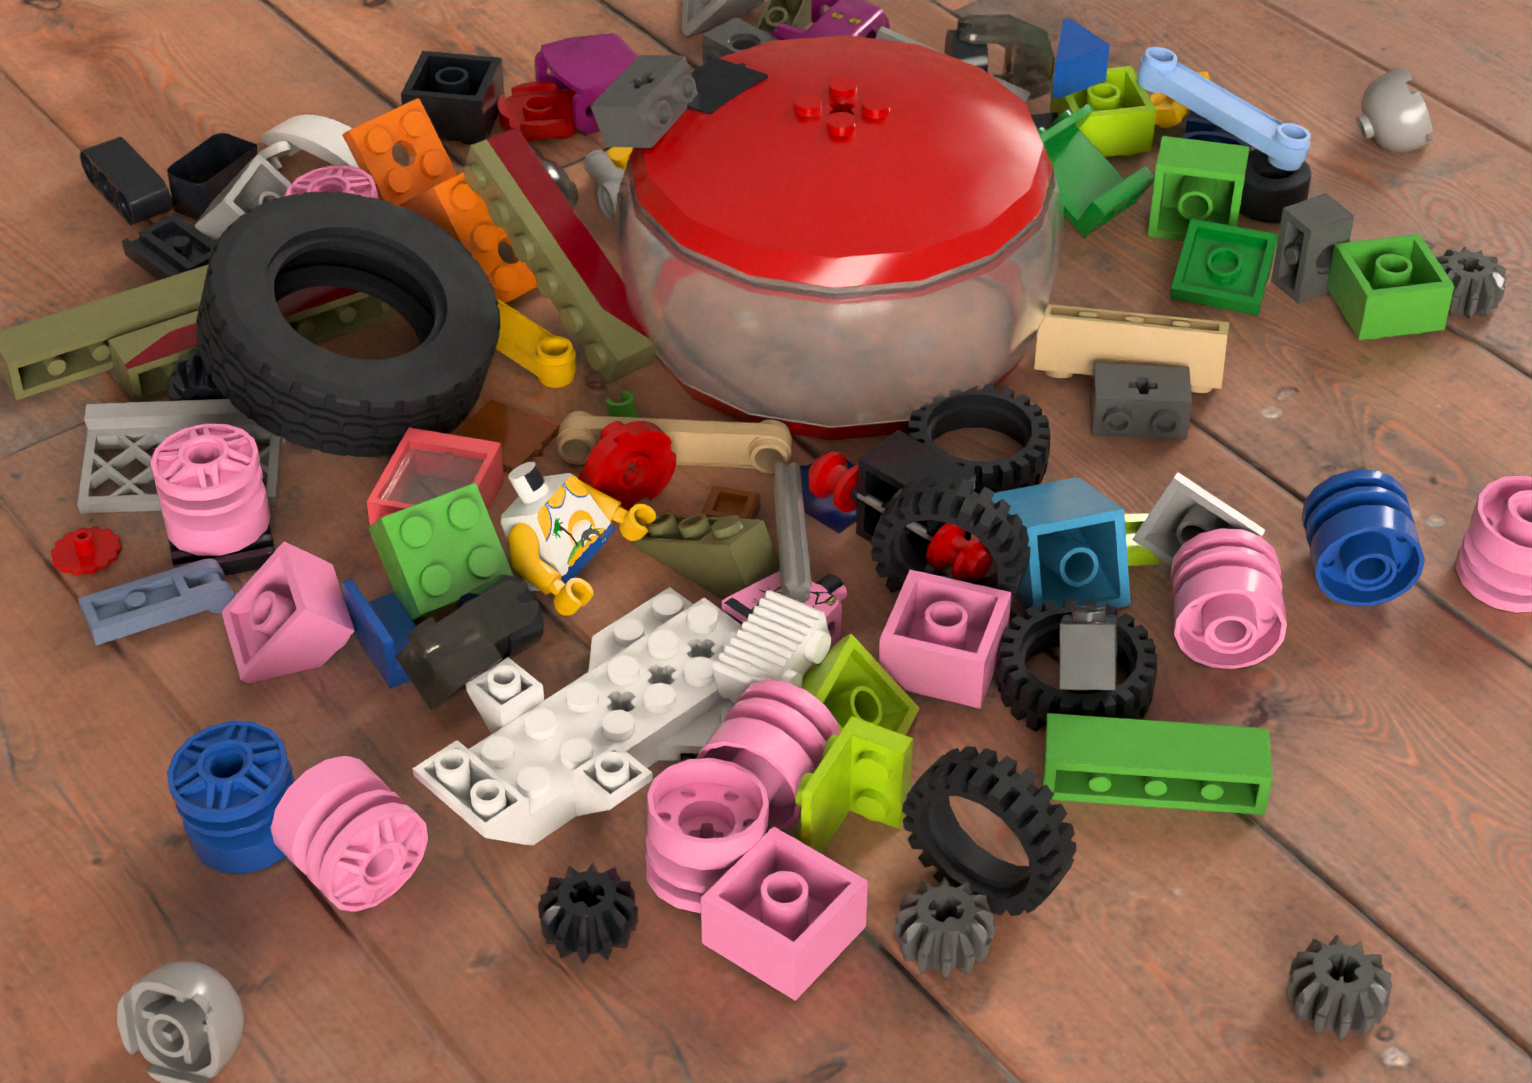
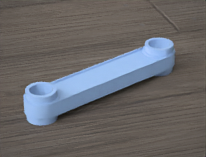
M1150 47L1145 50L1137 72V83L1141 88L1150 92L1167 95L1267 154L1269 162L1279 169L1294 171L1301 167L1310 147L1311 134L1307 129L1297 124L1283 123L1177 62L1176 54L1166 48Z

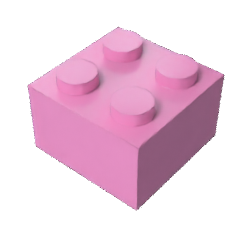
M909 570L880 637L879 664L904 691L981 709L998 664L1003 633L1009 626L1012 592Z
M773 826L701 897L702 944L796 1001L866 927L868 881Z

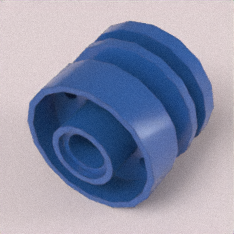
M1350 470L1333 475L1317 485L1304 501L1301 518L1310 547L1314 573L1320 590L1332 600L1349 606L1378 605L1392 601L1410 590L1422 575L1425 558L1404 487L1392 476L1376 470Z
M229 721L209 726L188 738L173 755L167 771L169 791L176 803L178 814L183 819L186 835L192 850L201 862L221 873L247 874L266 869L285 858L286 855L274 844L271 832L275 809L286 790L296 781L283 741L272 729L256 722Z

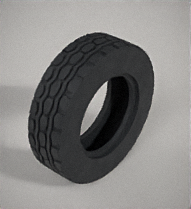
M329 191L305 192L299 195L292 194L274 199V201H267L252 208L247 214L244 213L228 226L227 231L222 233L210 256L196 320V336L200 356L208 374L212 375V381L225 398H229L235 408L248 419L255 421L258 426L278 437L281 436L291 443L308 449L320 450L323 453L354 457L392 456L409 427L449 434L461 425L462 420L467 418L479 398L500 335V310L497 307L498 301L492 284L488 282V276L478 261L473 259L472 254L457 239H454L447 231L432 221H428L423 216L402 206L399 207L391 202L373 197L368 198L360 194L329 193ZM333 286L359 291L387 303L398 311L412 326L420 345L405 354L386 359H358L336 354L313 344L296 332L283 317L277 302L295 291L310 287Z

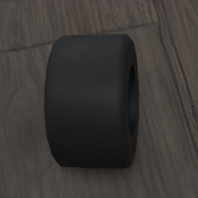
M1258 149L1250 150L1239 213L1261 222L1280 223L1284 207L1308 199L1311 182L1310 166L1304 161L1298 170H1282L1269 162L1267 154Z

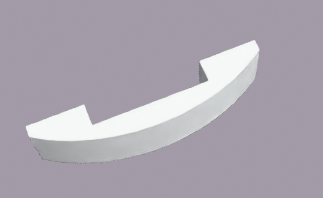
M297 115L261 135L262 143L268 146L277 142L287 141L292 149L287 154L288 156H292L303 149L335 166L359 168L342 136L343 133L352 128L336 120L318 115Z

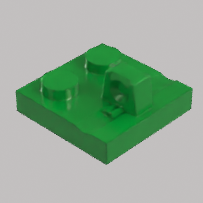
M1191 218L1172 282L1170 299L1259 316L1279 234Z

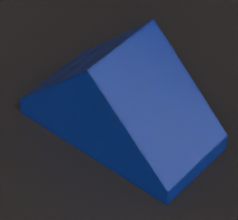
M1063 19L1055 61L1052 98H1063L1106 81L1110 44L1072 19Z

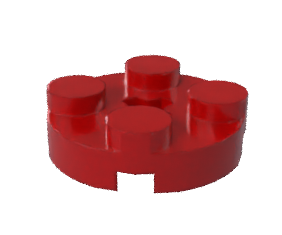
M549 81L527 82L511 88L512 95L505 100L503 95L498 100V115L502 128L508 131L517 127L528 143L534 139L553 137L567 139L575 134L572 101L576 93L568 88L567 94L557 90V83Z
M621 421L609 423L602 430L600 441L588 456L578 479L620 501V507L629 511L634 506V503L639 502L645 496L652 501L669 483L676 467V454L671 450L672 441L657 425L648 421H633L625 425ZM636 462L633 468H627L630 464Z

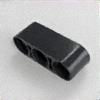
M118 137L80 151V161L88 180L128 224L134 225L172 211L173 202L166 183L124 138Z

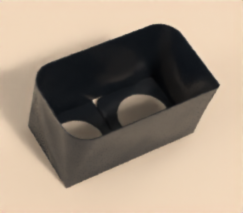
M218 133L170 165L167 169L174 212L198 221L211 202L250 160L258 154L257 144L227 133Z

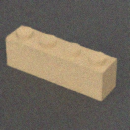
M1044 304L1039 314L1034 369L1045 370L1047 376L1054 378H1069L1074 373L1091 375L1092 379L1094 363L1189 367L1191 392L1208 393L1212 391V388H1222L1230 322Z

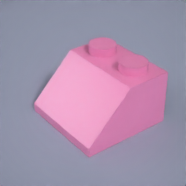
M283 542L221 611L240 680L248 684L322 667L338 649H341L347 643L349 637L355 632L333 564L287 542Z

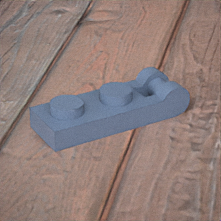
M208 558L78 598L94 643L95 645H100L206 610L219 614L235 597V594L230 584L224 581L225 574L219 562Z

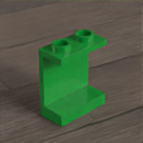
M1089 104L1075 113L1070 109L1066 110L1052 123L1051 128L1048 130L1043 126L1037 129L1053 166L1046 195L1084 237H1087L1135 204L1155 179V176L1146 166L1124 179L1079 129L1094 111Z

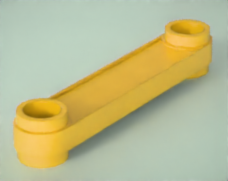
M497 298V307L500 310V335L496 349L536 375L544 386L560 388L573 382L577 364L572 342L567 338L553 335Z

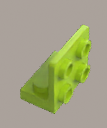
M851 716L839 735L833 734L829 737L822 753L821 763L815 772H807L800 782L796 794V803L801 806V820L796 831V839L822 854L849 811L860 814L871 821L881 822L901 829L903 819L907 815L902 812L903 803L906 801V795L911 789L914 738Z

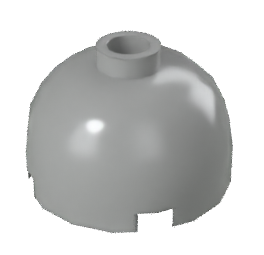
M1404 67L1387 72L1372 81L1366 88L1361 101L1363 114L1357 117V123L1363 137L1366 140L1372 137L1380 148L1389 152L1405 153L1417 150L1433 142L1428 137V135L1433 133V128L1425 102L1419 90L1415 92L1409 90L1406 82L1413 80V78Z
M169 962L137 980L118 1003L117 1026L125 1048L131 1056L139 1050L144 1058L152 1064L145 1072L162 1083H206L226 1067L239 1048L243 1038L245 1013L240 997L227 979L215 969L199 962Z

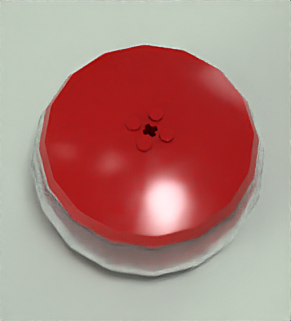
M849 35L770 41L719 57L735 64L745 63L747 68L768 74L767 79L742 92L712 114L687 108L652 148H633L617 193L614 229L630 310L635 320L653 343L656 359L694 400L744 423H760L771 419L784 423L790 429V434L825 440L892 435L897 430L907 433L910 415L913 410H924L928 405L977 387V390H984L985 384L997 386L1026 355L1044 319L1065 242L1063 203L1053 166L1026 103L980 67L918 44Z

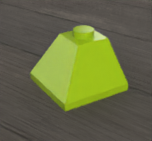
M852 634L843 637L829 650L821 663L814 664L803 676L801 689L808 691L828 708L838 722L840 732L850 717L853 716L906 735L920 709Z

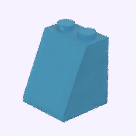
M1079 477L993 494L991 502L995 504L1004 499L1011 506L1007 516L1018 514L1023 522L1020 530H1027L1029 536L1027 547H1031L1030 558L1023 579L1016 591L1025 610L1035 606L1041 612L1043 602L1054 600L1058 608H1062L1063 599L1074 598L1076 606L1084 605L1085 599L1097 601L1096 605L1105 606L1106 604L1116 608L1131 606L1124 508Z

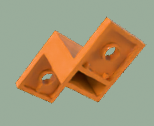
M419 98L342 134L359 169L364 170L373 177L378 199L391 202L399 207L402 206L423 216L426 220L432 221L447 231L454 239H457L472 254L473 259L478 261L488 276V282L492 284L496 298L506 304L538 287L536 277L525 262H521L516 257L515 253L511 264L504 262L498 254L499 242L504 241L511 248L512 242L502 227H498L493 223L487 205L479 193L474 192L468 186L464 172L459 175L457 174ZM394 145H400L408 152L409 163L407 166H401L394 160L392 155Z

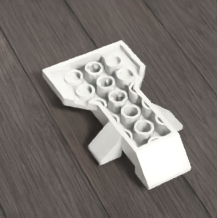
M669 587L593 635L588 673L544 700L543 685L508 657L466 683L467 693L491 735L470 749H467L456 740L414 767L413 775L483 837L533 846L573 818L610 810L653 780V774L647 768L658 760L681 761V753L699 754L714 731L724 722L727 713L735 705L729 698L724 699L719 694L712 666L713 662L718 660L719 654L724 653L725 646L730 645L731 637L736 636L737 629H741L742 625L706 598H702L695 604H692Z

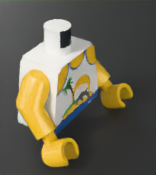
M527 462L513 469L508 475L519 497L501 515L500 524L509 543L512 569L523 578L525 585L530 591L540 590L545 595L554 594L553 603L557 612L561 615L569 616L575 614L581 606H585L594 595L589 583L575 577L616 531L612 522L620 523L619 529L623 537L630 541H637L646 535L648 529L644 526L656 519V513L646 504H636L627 511L620 507V501L594 489L570 473L542 476L535 462Z

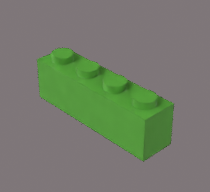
M1047 713L1043 746L1042 786L1047 785L1055 794L1051 800L1265 815L1272 782L1268 728Z

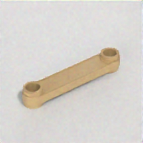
M575 411L566 415L559 426L556 441L558 453L564 461L570 464L581 465L586 463L591 451L600 441L602 430L609 423L621 421L625 425L633 421H648L657 425L671 439V450L676 454V465L751 468L768 474L775 473L774 466L782 461L786 465L788 464L793 444L790 429L784 423L772 419L764 420L760 423L593 416L583 411Z

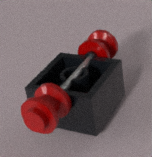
M897 430L859 457L858 465L847 469L846 457L838 451H830L825 455L819 456L810 466L808 479L811 494L818 498H826L832 494L833 505L839 511L849 513L857 508L856 534L871 543L872 536L883 511L894 494L900 488L903 490L907 483L916 480L919 484L923 477L934 476L938 484L941 477L945 475L954 476L955 486L959 487L963 479L975 482L976 474ZM935 520L912 522L905 526V535L913 550L929 566L941 572L952 566L954 580L971 583L974 580L982 579L989 571L993 557L988 548L976 537L971 539L972 533L952 523Z

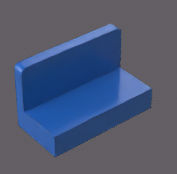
M352 578L342 582L344 600L355 630L353 634L389 688L438 670L436 654L394 593L368 602Z

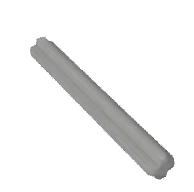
M781 461L774 466L775 476L773 477L781 590L783 596L793 600L797 599L799 602L804 603L810 598L809 589L812 583L801 471L795 462L786 465Z

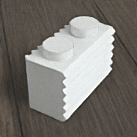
M767 590L765 597L760 599L759 606L754 607L753 613L749 614L747 621L743 622L742 628L737 629L736 636L731 637L730 645H726L724 653H720L718 660L713 662L712 671L719 694L724 699L729 698L735 703L751 683L766 679L788 682L801 688L803 676L812 663H821L830 649L831 636L825 613Z

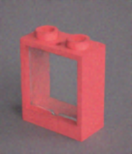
M409 427L366 501L370 526L381 517L473 483L477 484L486 509L489 511L504 482L501 443Z

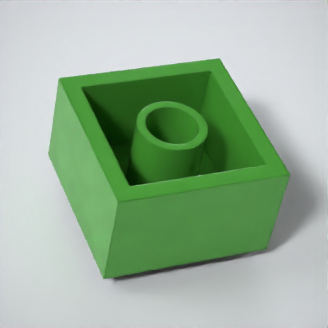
M1162 136L1155 171L1148 237L1184 241L1191 218L1237 227L1249 146Z
M1420 234L1335 243L1327 289L1358 340H1376L1382 337L1445 330L1454 284Z
M476 483L381 517L368 528L394 593L413 621L457 604L461 596L496 576L505 574L514 577Z

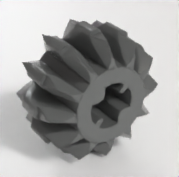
M1463 247L1461 252L1446 250L1444 256L1436 257L1454 284L1449 308L1451 316L1457 313L1464 314L1467 318H1471L1474 313L1488 316L1491 309L1498 308L1505 292L1506 268L1498 264L1497 257H1486L1483 255L1482 250L1470 252L1465 247Z
M944 876L938 887H932L921 881L916 894H904L903 901L900 903L898 918L895 919L894 933L897 936V942L901 944L900 951L903 954L904 961H917L921 975L932 968L940 969L941 974L946 980L952 969L956 968L969 976L975 962H986V958L990 953L991 940L995 936L996 922L993 919V913L989 912L986 895H972L969 882L964 883L958 888L951 887Z
M1337 934L1329 942V946L1313 938L1311 944L1306 948V952H1297L1296 957L1291 963L1290 976L1286 987L1287 1001L1295 1004L1296 1020H1313L1316 1035L1326 1028L1335 1030L1341 1041L1349 1034L1350 1029L1365 1037L1368 1031L1372 1029L1373 1023H1381L1382 1018L1387 1014L1390 1002L1388 998L1392 989L1391 973L1383 970L1382 954L1365 955L1362 940L1351 947L1344 945Z

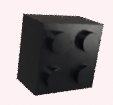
M422 51L401 92L402 105L419 98L440 140L475 144L488 139L498 117V100L502 95L505 100L502 58Z

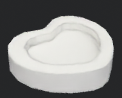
M281 141L265 148L259 154L268 162H271L272 166L278 170L282 168L279 158L289 154L292 149L287 141Z

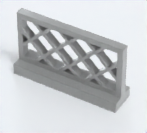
M229 399L86 404L84 420L87 427V437L77 502L80 514L161 511L158 494H146L141 490V488L154 480L150 463L152 457L146 451L150 448L158 447L168 436L184 428L205 423L228 424L246 431L255 439L256 444L270 443L269 447L259 453L260 466L263 478L267 480L266 493L269 506H278L282 443H286V439L272 434L258 426L252 419H248L231 404ZM125 449L108 463L98 456V450ZM138 459L148 468L130 481L118 472L133 460ZM109 478L120 486L118 490L109 496H92L93 489Z

